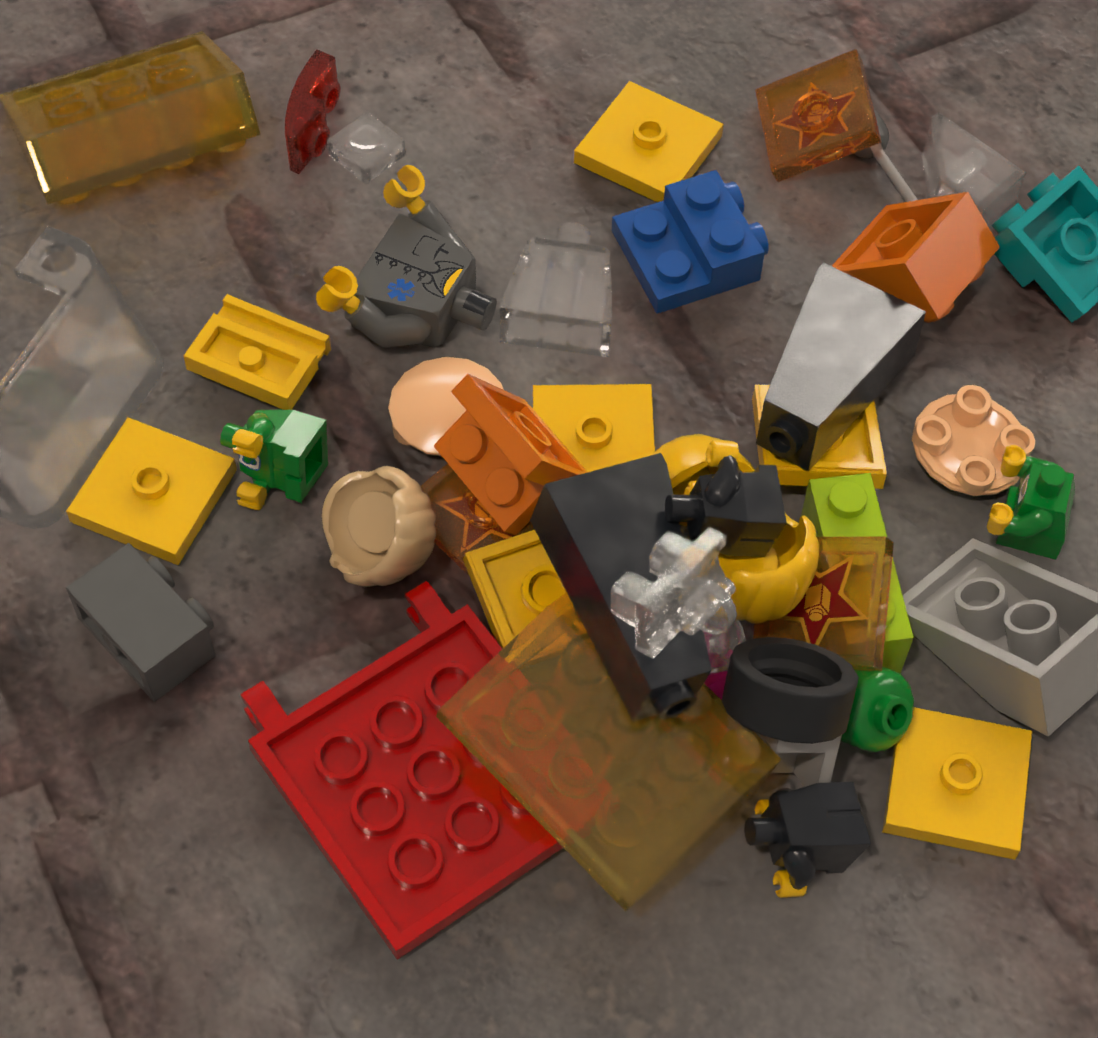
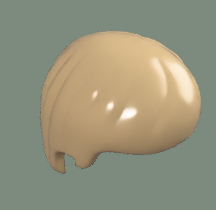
M382 466L370 472H352L340 478L329 490L322 508V525L331 550L329 561L333 568H337L343 573L344 579L348 583L364 587L394 584L417 571L433 551L436 538V515L431 509V500L422 491L419 483L404 471L390 466Z

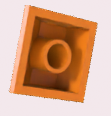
M969 192L886 205L835 261L832 267L926 311L924 322L931 323L940 320L951 312L955 299L968 284L977 280L984 273V265L1000 246Z

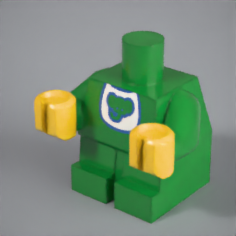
M256 410L248 418L244 427L227 423L221 433V445L231 448L234 453L239 454L240 471L252 477L253 483L242 482L236 492V496L241 498L237 500L238 505L250 509L261 510L266 501L267 494L272 488L283 490L287 499L302 503L328 466L326 419L296 410Z
M1006 446L1000 471L1006 477H1020V484L1018 487L1010 486L1005 504L998 502L992 505L987 522V530L993 535H998L996 544L1056 560L1065 542L1075 495L1074 474L1065 472L1061 466L1054 462L1026 456L1025 451L1019 446Z

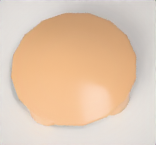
M441 357L421 362L406 371L392 388L388 410L392 421L394 437L403 445L412 446L426 454L441 456L433 445L466 411L452 394L451 390L467 373L503 389L501 382L488 368L469 359Z
M966 385L961 387L957 394L946 395L929 403L916 418L912 435L916 457L927 473L950 490L972 496L995 495L1010 488V486H1014L1019 481L1020 477H1006L1000 471L1006 446H1019L1025 451L1026 456H1030L1035 447L1033 433L1027 427L1021 425L1012 412L993 401L985 389L976 385Z

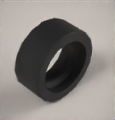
M764 637L749 639L735 646L732 652L722 695V703L727 714L741 726L762 736L791 743L814 744L836 739L846 732L859 677L850 663L836 653L818 645L789 638Z

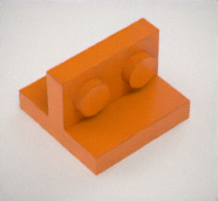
M468 373L451 390L452 394L466 411L433 446L504 532L517 535L531 519L545 484L587 473L585 468L525 399Z

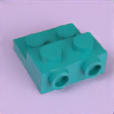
M1077 166L1061 180L1052 172L1027 194L1033 202L1029 208L1024 210L1017 203L991 225L998 233L995 239L1000 246L995 252V256L1022 287L1035 280L1071 323L1083 316L1098 302V187L1080 166Z

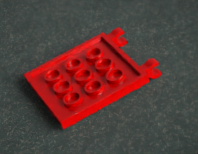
M427 581L405 594V598L411 604V607L406 609V613L421 632L420 634L289 715L285 713L264 681L259 682L240 694L242 700L247 705L244 708V712L259 732L248 739L250 751L397 960L620 810L621 799L468 604L451 614Z

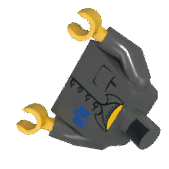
M405 165L397 172L399 180L406 186L407 191L402 189L395 179H391L385 184L383 194L386 202L392 207H407L410 213L408 216L398 214L357 278L345 267L334 266L323 277L326 284L316 293L317 305L327 312H335L341 308L345 310L344 317L351 323V327L360 330L381 347L389 348L421 344L435 348L444 344L457 321L483 331L486 330L494 316L497 301L496 298L475 291V257L431 200L423 201L419 196L425 187L424 176L420 170L412 165Z

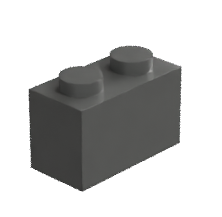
M127 543L67 586L66 589L77 618L153 702H156L216 656L209 633L214 628V624L209 614L196 599L190 597L184 601L172 589L175 587L174 580L156 557L151 556L145 560L130 543Z

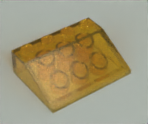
M203 31L0 94L3 109L35 182L47 204L54 202L62 205L76 203L88 197L91 190L109 184L113 187L131 185L139 181L143 177V173L161 167L169 170L179 169L194 162L197 155L213 150L217 152L234 151L243 147L247 143L246 139L261 135L243 71Z
M567 592L547 606L453 695L436 714V717L625 911L629 910L756 794L782 760L754 731L741 726L729 716L722 700L705 684L702 685L696 695V703L684 713L670 719H660L658 714L633 722Z

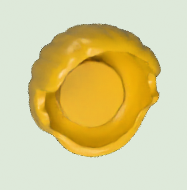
M785 513L787 524L778 538L775 539L774 544L765 557L727 556L690 543L688 536L685 549L696 595L703 603L712 607L717 613L729 615L736 621L746 620L749 623L757 624L784 617L803 599L816 573L819 542L812 521L804 515L800 517L798 523Z

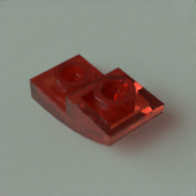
M318 49L299 74L287 104L285 138L290 171L297 174L302 172L313 157H319L327 147L330 129L327 127L326 113H330L334 109L341 92L337 79L335 57Z

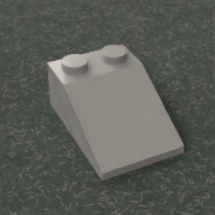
M972 538L903 595L912 633L919 641L997 711L1046 736L1051 735L1098 692V592Z

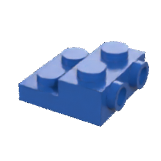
M717 170L666 185L663 201L612 216L611 231L656 314L759 281L761 278L764 255H767L769 250L766 233L760 223L748 224L742 214L744 212V200L740 188L734 181L724 183Z

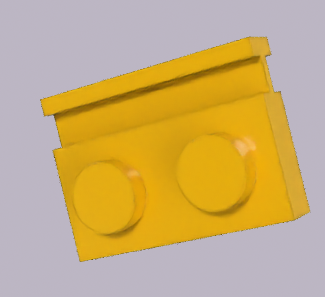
M227 294L222 300L223 307L219 313L212 314L184 354L186 369L282 410H292L319 369V361L323 355L327 356L331 351L330 336Z

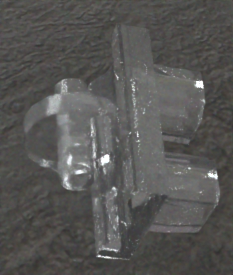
M708 527L695 541H691L668 530L654 544L653 550L649 555L650 573L659 578L652 582L634 572L627 571L612 586V613L635 627L637 651L654 659L681 630L688 635H695L700 629L712 635L724 633L733 625L737 612L731 596L735 593L736 587L730 579L725 577L718 559L719 551L726 545L725 534Z

